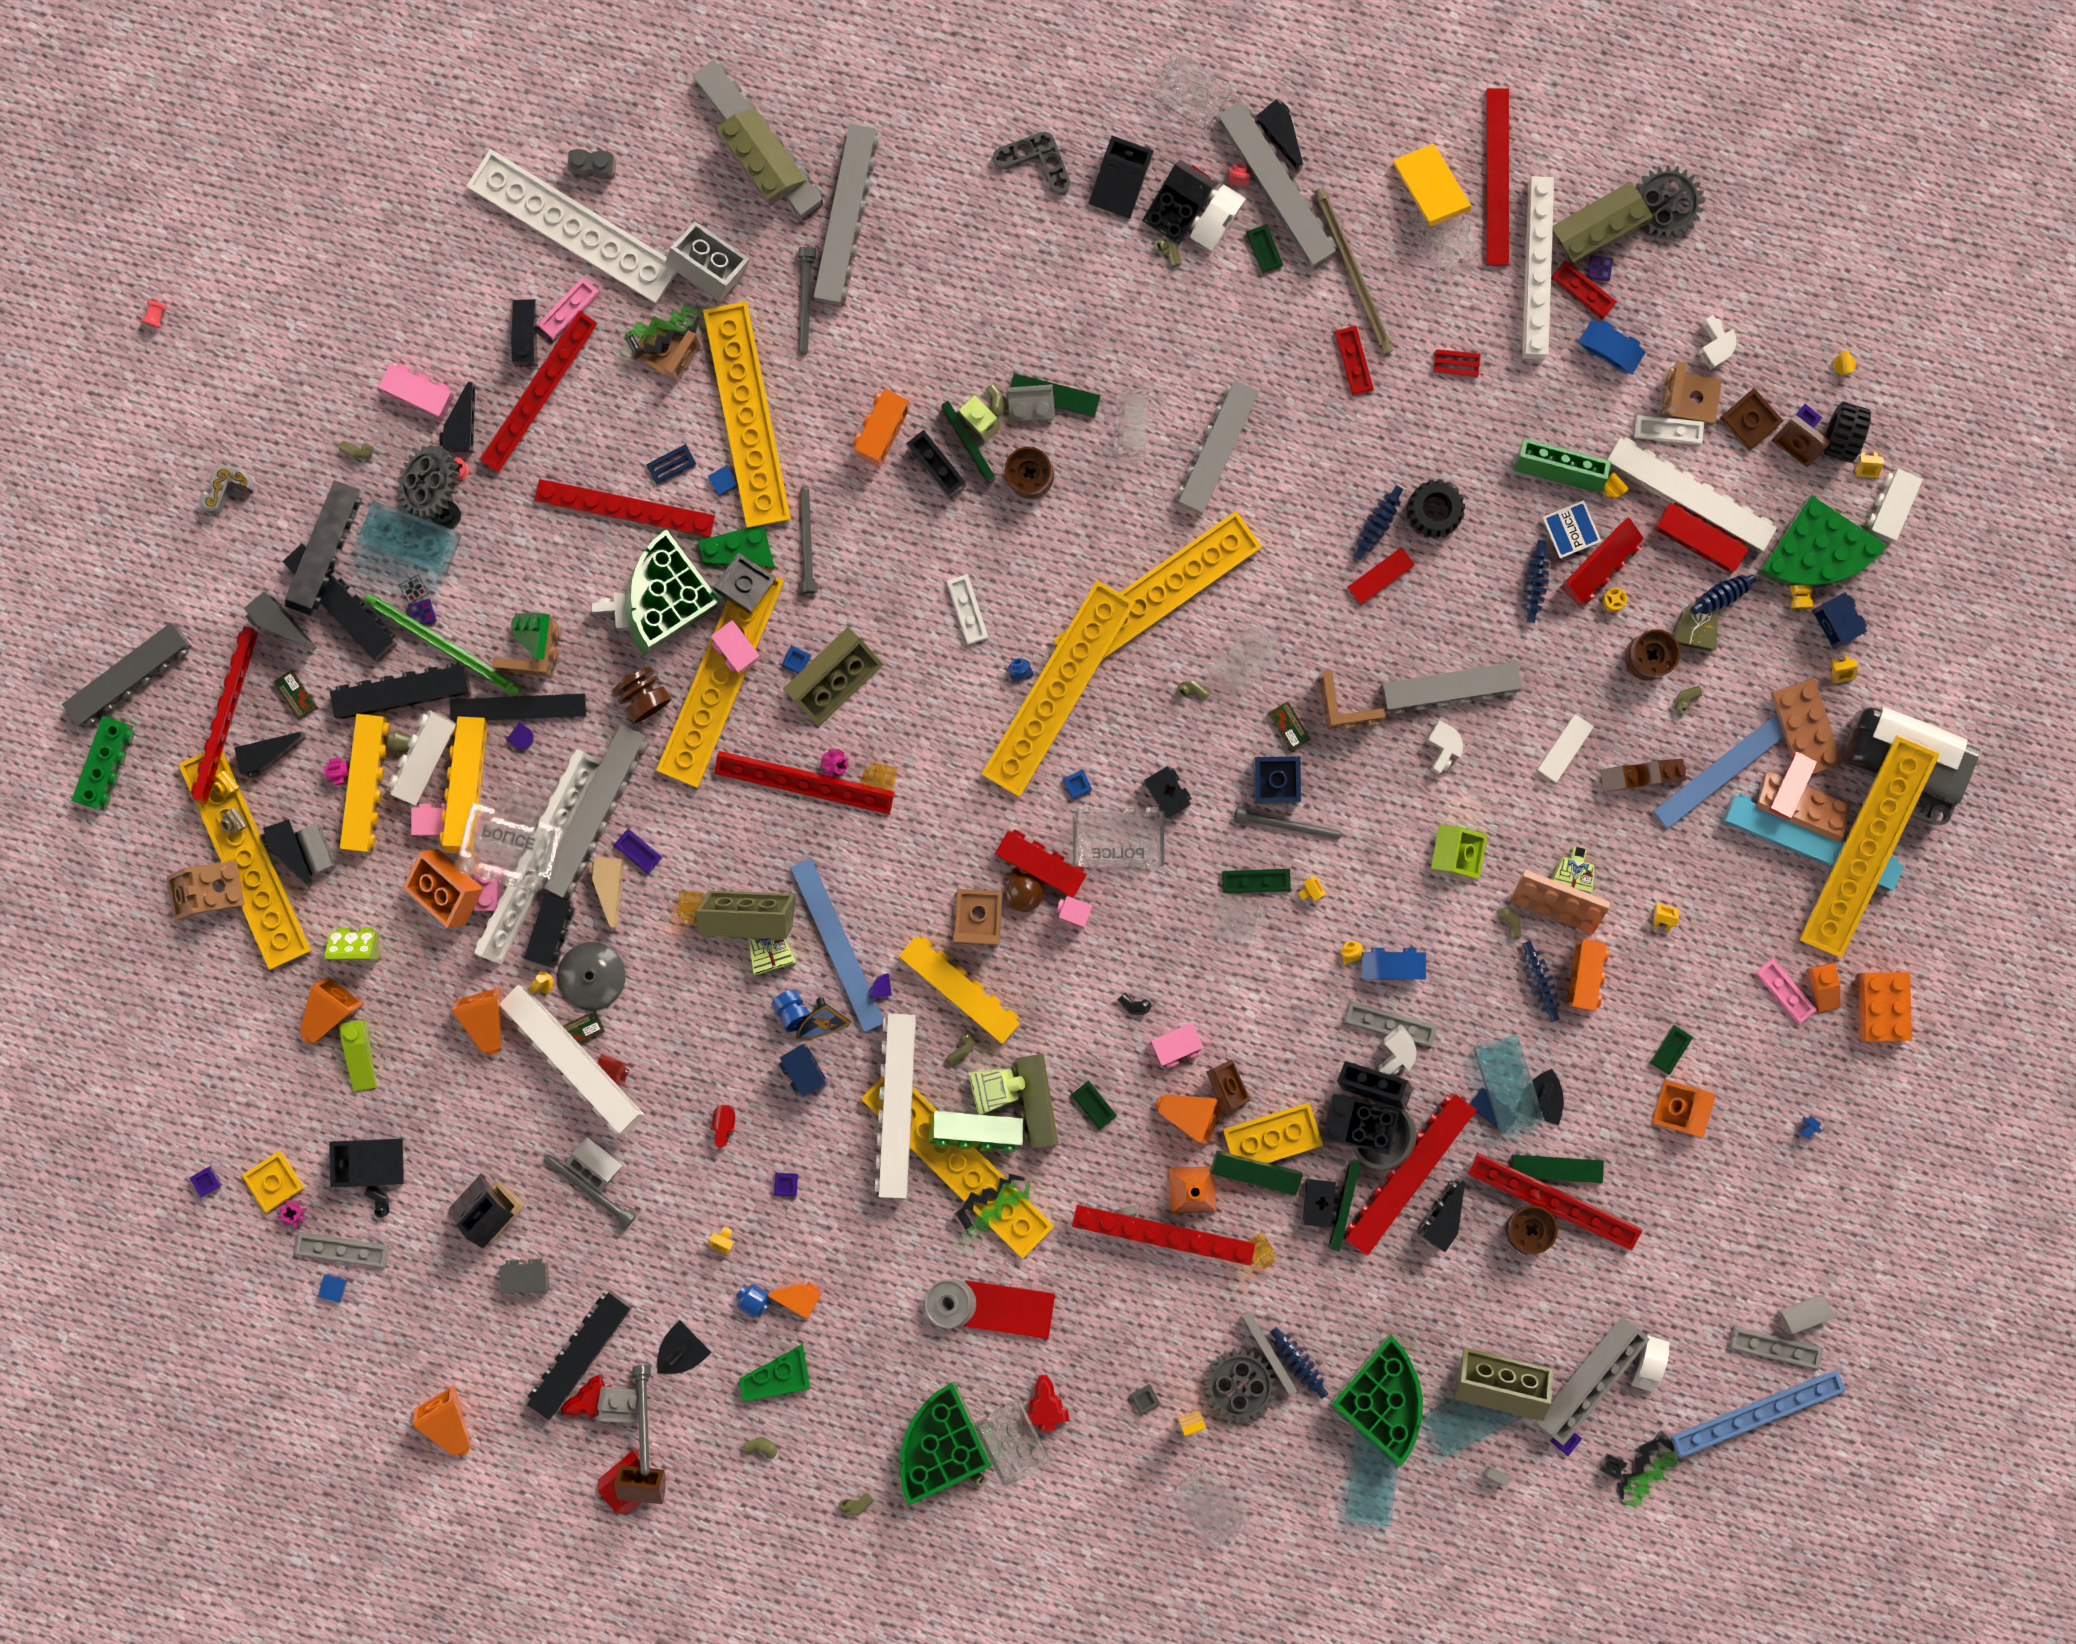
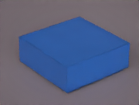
M727 465L708 475L719 496L738 486Z
M791 645L781 666L799 674L807 666L812 655Z
M1083 769L1063 778L1071 799L1092 791Z
M324 1274L318 1297L340 1303L347 1280Z

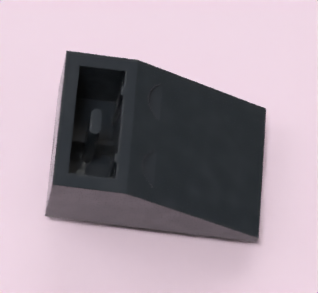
M1112 135L1088 204L1131 219L1153 159L1154 150Z
M1180 159L1173 166L1143 217L1142 222L1179 245L1191 228L1195 218L1206 205L1218 183Z
M1333 1094L1321 1140L1390 1155L1400 1110Z
M403 1138L329 1142L330 1188L404 1184Z
M481 1174L449 1207L456 1226L465 1238L482 1249L514 1216L512 1211Z
M1458 1178L1455 1181H1449L1444 1188L1446 1192L1441 1200L1438 1198L1431 1207L1433 1212L1430 1217H1424L1417 1227L1420 1229L1418 1234L1443 1252L1447 1251L1459 1233L1465 1181Z

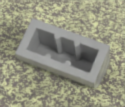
M313 824L295 833L311 877L336 867L319 824Z
M588 1137L571 1154L565 1164L599 1193L603 1191L622 1167L621 1163Z
M1818 1295L1779 1310L1786 1332L1791 1334L1835 1318L1830 1305L1823 1295Z

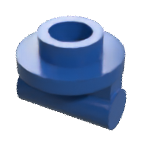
M1014 659L1008 666L1013 683L1034 675L1030 663L1026 659Z
M1812 1116L1802 1118L1806 1125L1799 1130L1800 1136L1811 1137L1813 1131L1819 1134L1822 1132L1819 1128L1821 1123Z

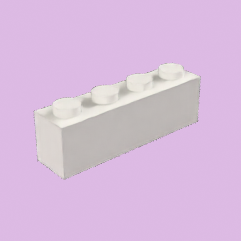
M428 710L427 714L423 713L418 722L420 728L416 735L412 734L408 742L410 748L406 755L403 754L398 762V767L400 768L397 774H393L388 782L391 795L415 806L456 726L452 720L431 710Z

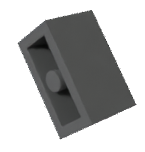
M542 1258L528 1259V1263L519 1264L518 1259L506 1260V1264L499 1266L500 1294L543 1292L549 1290L548 1262L542 1263Z

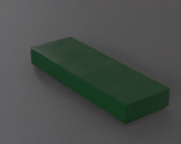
M1290 869L1222 871L1223 894L1291 891Z

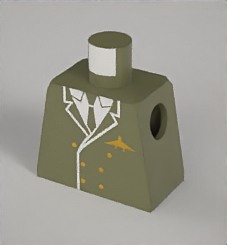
M1686 607L1681 612L1673 636L1681 646L1713 652L1717 649L1718 615L1714 612L1708 614L1700 612L1693 615L1690 607Z

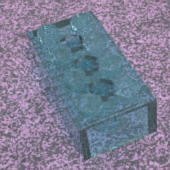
M372 501L356 543L362 547L446 578L461 535L454 530ZM385 529H392L391 534L387 535L384 533ZM412 535V542L408 543L405 541L406 537H411ZM433 543L435 547L429 551L426 546Z

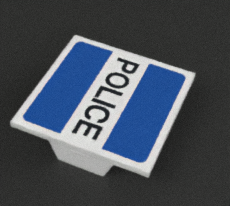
M1584 500L1542 517L1559 558L1601 542Z

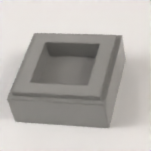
M1486 1466L1483 1473L1486 1477L1506 1486L1508 1485L1510 1478L1507 1474Z

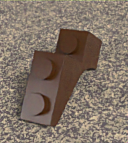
M1683 759L1657 760L1600 770L1603 792L1686 781V767Z

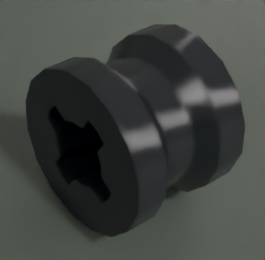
M1607 1453L1605 1456L1606 1462L1600 1467V1471L1621 1480V1472L1623 1468L1627 1467L1628 1463Z

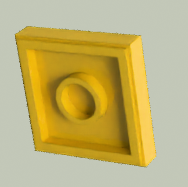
M281 1150L241 1175L265 1214L305 1189Z

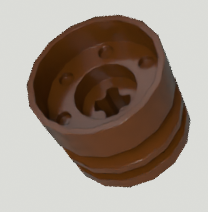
M1024 446L1016 449L1009 455L1005 463L1004 473L1010 488L1016 495L1024 499H1036L1044 496L1054 482V470L1047 455L1038 448ZM1027 471L1035 472L1033 479L1026 477Z
M1652 629L1635 637L1627 645L1624 662L1628 671L1634 677L1642 681H1652L1670 673L1677 666L1680 660V647L1678 641L1671 633L1662 629ZM1649 652L1652 653V655H1651L1652 660H1650V661H1648V659H1647V658H1648V654H1647V653H1649Z
M651 666L626 676L611 691L615 697L621 696L618 699L620 705L628 702L631 703L624 712L632 724H637L664 708L672 700L664 686L653 689L659 678L657 676L651 677L654 673Z
M1532 1205L1518 1209L1511 1214L1506 1223L1508 1242L1515 1250L1523 1254L1532 1255L1545 1252L1553 1246L1557 1239L1558 1225L1555 1217L1550 1211L1540 1206ZM1534 1225L1533 1231L1535 1235H1527L1528 1230L1525 1227Z

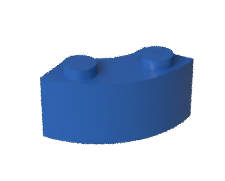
M1591 320L1578 341L1589 354L1604 360L1614 369L1633 375L1646 353L1639 346L1641 343L1637 339L1630 336L1626 337L1613 329V326L1604 320L1601 322Z
M1371 948V952H1362V980H1426V952H1417V948H1403V952H1385V948Z

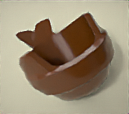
M1013 868L1011 874H1004V880L1008 881L1006 900L1010 907L1020 912L1035 910L1043 900L1044 891L1040 881L1032 875L1020 874L1017 868Z

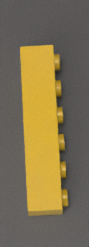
M356 714L340 849L371 853V848H375L376 835H373L374 826H377L379 821V812H376L377 803L381 802L382 798L379 782L384 779L385 769L381 767L382 758L387 756V745H384L385 736H389L390 723H387V718Z
M457 717V724L452 732L455 742L450 747L452 767H448L447 779L450 780L449 788L445 790L447 810H443L442 822L445 823L444 831L440 832V845L443 846L446 853H474L488 724L485 718Z
M923 935L921 938L915 936L900 953L899 957L1003 1044L1020 1024L1017 1021L1019 1016L1010 1008L1005 1011L1000 1007L1002 1002L993 994L987 996L983 992L985 987L974 979L972 982L965 977L967 972L958 964L955 968L949 964L950 958L941 950L936 953L931 948L933 943Z

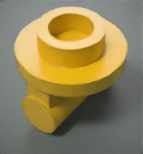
M1849 350L1840 352L1833 361V368L1839 375H1849L1856 368V361L1850 355Z
M1612 472L1608 476L1602 491L1608 498L1613 497L1617 499L1629 488L1615 472Z
M225 770L212 780L214 792L223 797H227L240 788Z
M1349 941L1342 946L1340 952L1344 965L1362 960V952L1364 950L1361 943Z
M540 971L528 987V991L531 994L539 990L544 994L549 993L553 987L552 976L546 971Z

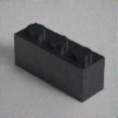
M922 430L906 443L907 449L948 500L966 487L965 480L925 430Z
M545 894L524 959L552 968L554 964H558L561 957V951L558 950L561 942L565 943L569 931L566 929L568 920L572 921L576 908H573L574 903Z
M1347 1061L1344 1062L1337 1080L1339 1086L1344 1091L1404 1110L1413 1091L1408 1080Z

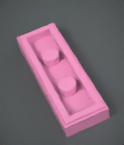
M582 277L537 326L549 338L555 341L567 328L577 311L580 310L582 312L600 292Z
M1773 958L1754 972L1798 1025L1817 1011Z

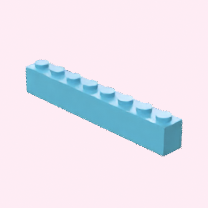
M1739 794V796L1731 797L1722 819L1723 823L1833 868L1847 839L1846 837L1841 842H1837L1756 808V803L1751 802L1752 798ZM1893 856L1890 857L1877 887L1886 891L1895 890L1904 865L1898 863L1899 859Z

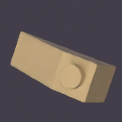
M594 857V862H590L589 875H592V881L609 926L617 928L624 860Z

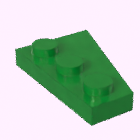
M764 525L745 528L698 541L704 563L730 565L736 555L740 553L758 566L775 568Z
M515 613L511 621L512 636L536 659L544 660L550 614Z
M803 1343L739 1378L742 1401L746 1402L810 1390Z

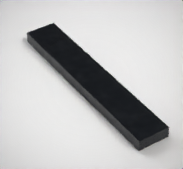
M586 694L450 699V720L457 722V717L485 718L486 721L587 717Z

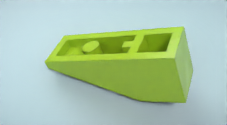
M367 1020L339 1024L342 1046L353 1091L377 1088Z

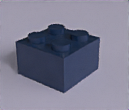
M1846 592L1812 610L1833 649L1868 632L1865 628L1867 627L1865 619L1858 615L1855 610L1856 604L1854 599L1847 595Z
M1300 756L1255 757L1253 759L1254 804H1299L1301 802Z
M806 1043L779 1057L782 1061L779 1063V1066L784 1075L789 1074L793 1080L790 1085L796 1095L801 1094L802 1097H805L829 1083Z

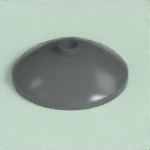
M597 942L582 943L570 949L562 958L558 968V984L564 997L574 1006L586 1010L601 1009L612 1004L621 994L626 980L624 963L617 952L605 944ZM589 971L594 974L591 980L586 978V973Z
M1377 1102L1374 1104L1400 1110L1390 1155L1353 1148V1151L1357 1158L1366 1166L1377 1170H1389L1399 1166L1410 1156L1416 1142V1127L1411 1115L1406 1110Z

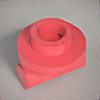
M1235 164L1229 168L1227 184L1249 187L1251 171L1244 164Z

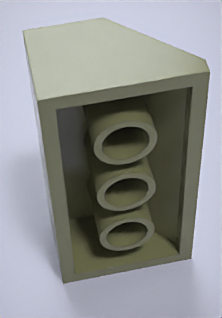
M755 107L736 113L716 126L719 136L769 206L806 181Z
M1628 182L1553 225V232L1573 266L1651 222L1653 216L1641 195L1632 183Z
M847 627L790 681L783 690L820 726L884 664L861 638Z
M708 890L696 910L698 935L709 938L726 936L731 939L739 937H749L754 940L772 938L776 941L787 939L793 926L796 894Z
M1044 1054L1017 1058V1063H1013L1015 1077L1022 1076L1025 1081V1088L1017 1092L1018 1098L1024 1101L1025 1108H1020L1023 1122L1027 1121L1028 1130L1024 1131L1026 1144H1031V1148L1059 1145Z
M1464 1347L1456 1378L1454 1399L1544 1421L1551 1405L1553 1369Z

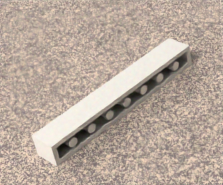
M1532 176L1528 182L1522 359L1545 360L1549 354L1554 177Z
M1620 438L1616 442L1606 459L1611 461L1610 468L1664 500L1672 504L1678 503L1684 506L1686 512L1703 517L1706 520L1705 523L1712 527L1716 525L1722 528L1727 536L1743 540L1745 542L1744 545L1756 553L1760 554L1765 550L1777 527L1772 525L1773 522L1765 517H1757L1749 507L1744 505L1738 506L1733 503L1734 500L1728 495H1719L1714 492L1715 489L1709 484H1700L1694 480L1695 477L1687 472H1679L1675 469V465L1666 460L1663 462L1658 460L1653 452L1636 447L1634 441L1628 438Z
M517 985L500 1003V1006L504 1009L502 1013L510 1021L514 1020L519 1025L517 1027L519 1032L525 1037L529 1036L534 1041L532 1043L533 1047L540 1053L544 1052L548 1056L547 1062L553 1068L561 1070L563 1073L562 1078L569 1085L574 1084L578 1089L577 1094L584 1101H589L594 1106L592 1110L599 1117H604L609 1122L607 1126L615 1134H627L645 1116L636 1104L525 986Z
M888 1014V1018L883 1020V1032H887V1041H882V1054L886 1055V1064H881V1077H885L884 1087L880 1086V1100H884L883 1109H879L878 1123H883L882 1132H878L877 1146H881V1155H877L876 1169H880V1178L875 1179V1192H879V1197L907 1198L916 1015Z

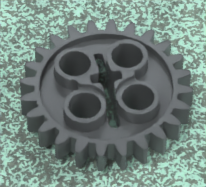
M1667 165L1664 172L1659 166L1657 174H1654L1651 170L1649 171V179L1642 176L1643 185L1636 184V188L1640 190L1638 193L1643 198L1649 211L1662 205L1664 198L1671 200L1682 191L1686 192L1685 195L1673 200L1671 207L1664 205L1652 214V221L1641 227L1642 230L1647 227L1650 228L1648 235L1656 231L1658 239L1662 233H1665L1666 239H1669L1670 233H1673L1678 238L1680 230L1687 234V226L1692 229L1695 227L1692 220L1700 221V217L1696 213H1703L1704 211L1703 208L1698 206L1705 203L1704 199L1699 198V196L1704 194V190L1697 191L1701 183L1696 182L1693 184L1692 181L1695 175L1689 178L1686 177L1687 169L1681 174L1679 173V166L1675 168L1674 172L1671 171L1669 165ZM1675 182L1679 188L1675 192H1669L1666 189V184ZM1648 194H1656L1659 198L1658 202L1655 204L1648 203L1646 200ZM1680 201H1686L1689 203L1690 208L1687 211H1680L1677 204ZM1662 212L1670 216V220L1666 223H1661L1657 218Z
M432 445L428 447L422 446L421 451L415 450V456H408L409 463H403L406 469L405 471H400L403 478L398 479L397 482L402 483V486L397 491L402 492L399 497L400 500L404 501L402 507L407 508V512L412 513L413 516L425 519L429 517L435 518L436 513L442 514V508H449L448 501H454L451 495L458 492L454 489V486L460 484V482L455 480L460 473L455 471L458 467V464L453 463L455 457L450 456L451 452L444 450V448Z
M1233 1348L1232 1355L1230 1356L1224 1351L1225 1358L1221 1359L1216 1356L1218 1364L1210 1363L1209 1365L1213 1371L1205 1372L1210 1377V1380L1203 1381L1205 1385L1209 1386V1388L1204 1390V1393L1211 1394L1207 1402H1215L1211 1409L1214 1411L1219 1408V1417L1226 1413L1227 1421H1230L1234 1416L1236 1423H1239L1241 1417H1244V1420L1248 1423L1249 1416L1251 1415L1257 1420L1256 1413L1260 1412L1265 1415L1263 1407L1271 1408L1272 1406L1268 1400L1276 1399L1271 1394V1391L1278 1390L1276 1386L1272 1385L1273 1382L1277 1381V1378L1270 1377L1274 1369H1266L1269 1361L1261 1363V1354L1254 1358V1350H1251L1246 1355L1244 1348L1241 1349L1240 1354H1237V1351ZM1240 1363L1248 1366V1371L1244 1375L1236 1373L1235 1369ZM1252 1372H1256V1375L1244 1384L1245 1389L1243 1391L1237 1389L1228 1399L1224 1398L1225 1395L1237 1387L1236 1381L1243 1382ZM1222 1378L1230 1380V1387L1226 1390L1218 1387V1383ZM1254 1381H1260L1263 1385L1262 1390L1258 1393H1254L1250 1389ZM1243 1396L1245 1404L1239 1408L1233 1405L1234 1398Z

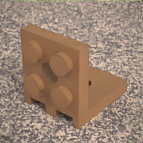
M654 316L638 344L641 348H644V342L655 346L658 334L666 337L667 329H676ZM688 330L684 337L674 334L671 344L665 353L643 354L637 359L678 384L680 381L679 377L684 369L688 368L692 361V356L701 345L696 334Z
M1677 362L1673 367H1670L1664 376L1663 385H1666V389L1660 400V407H1663L1661 416L1715 424L1722 379L1685 373L1686 363ZM1693 392L1699 393L1702 397L1701 403H1692L1690 394Z
M553 618L549 620L544 660L539 659V662L493 658L492 667L500 672L553 677L554 663H558L559 649H556L557 640H561L562 628L559 627V623Z
M1332 670L1323 671L1319 675L1327 729L1342 727V731L1356 729L1355 727H1358L1359 724H1364V728L1378 726L1380 721L1385 718L1384 708L1339 715Z
M236 860L183 868L167 876L175 921L186 919L201 912L245 905ZM215 880L221 882L223 886L220 893L214 891L212 887Z
M957 889L954 943L1000 946L1003 891ZM977 906L985 909V916L982 919H975L972 915V910Z

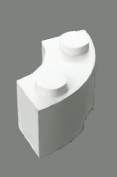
M1224 184L1219 191L1214 190L1208 199L1210 204L1201 217L1197 216L1193 221L1191 228L1194 230L1190 238L1213 251L1237 216L1246 198Z

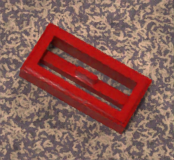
M1436 349L1433 373L1478 377L1481 354ZM1440 356L1475 359V362L1441 359ZM1439 364L1474 367V371L1439 367Z

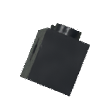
M1168 766L1143 781L1167 820L1191 805L1189 801L1192 799L1187 789H1181L1177 781L1180 778L1174 768L1170 770ZM1166 786L1169 789H1175L1173 792L1174 797L1171 798L1169 795L1165 796L1163 794Z
M1307 1178L1302 1219L1303 1225L1331 1228V1223L1336 1222L1337 1210L1333 1209L1334 1200H1338L1339 1187H1336V1182ZM1320 1197H1323V1200L1327 1202L1326 1206H1322V1210H1319V1206L1315 1204L1316 1201H1320Z

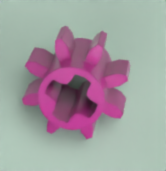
M829 749L828 752L823 754L820 767L825 769V774L830 777L833 775L840 777L847 770L849 758L844 756L845 752L839 749L835 751Z
M339 757L329 759V765H324L327 782L333 781L335 786L346 784L345 778H349L350 770L348 761L342 762V758Z
M289 1199L286 1200V1207H278L282 1212L277 1218H283L285 1227L291 1222L294 1227H298V1220H306L303 1212L307 1208L299 1206L300 1200L292 1204V1201ZM296 1210V1215L288 1216V1212Z

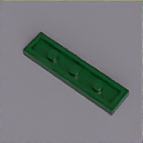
M1016 373L1013 374L1010 387L1053 385L1055 408L1095 418L1101 395Z
M946 401L941 406L943 413L987 483L993 482L995 480L994 473L949 401Z
M1217 1150L1209 1170L1213 1175L1293 1195L1297 1194L1303 1177L1301 1171Z
M1512 1154L1511 1168L1534 1179L1603 1183L1604 1160Z
M1353 1160L1348 1162L1337 1207L1336 1222L1333 1224L1328 1244L1329 1249L1340 1252L1361 1166L1360 1162Z

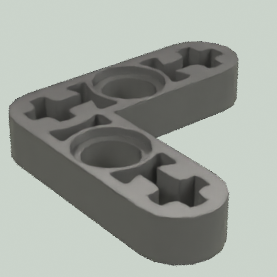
M1040 132L996 149L993 153V163L999 169H1007L1039 157L1051 190L1055 194L1063 195L1070 189L1068 173L1055 139L1049 132ZM1041 138L1051 141L1048 143L1047 148L1040 145L1036 147L1037 152H1034L1031 141H1034L1035 145L1041 143ZM1019 146H1028L1030 153L1027 156L1019 155L1017 152ZM1010 149H1014L1016 160H1013V156L1006 158V163H1002L1001 160L997 161L1000 153L1007 156L1011 154ZM1049 158H1055L1058 160L1059 165L1055 169H1050L1047 167L1046 161ZM1063 171V173H1059L1060 180L1062 182L1066 181L1063 189H1060L1059 186H1054L1057 184V179L1055 175L1050 177V174Z

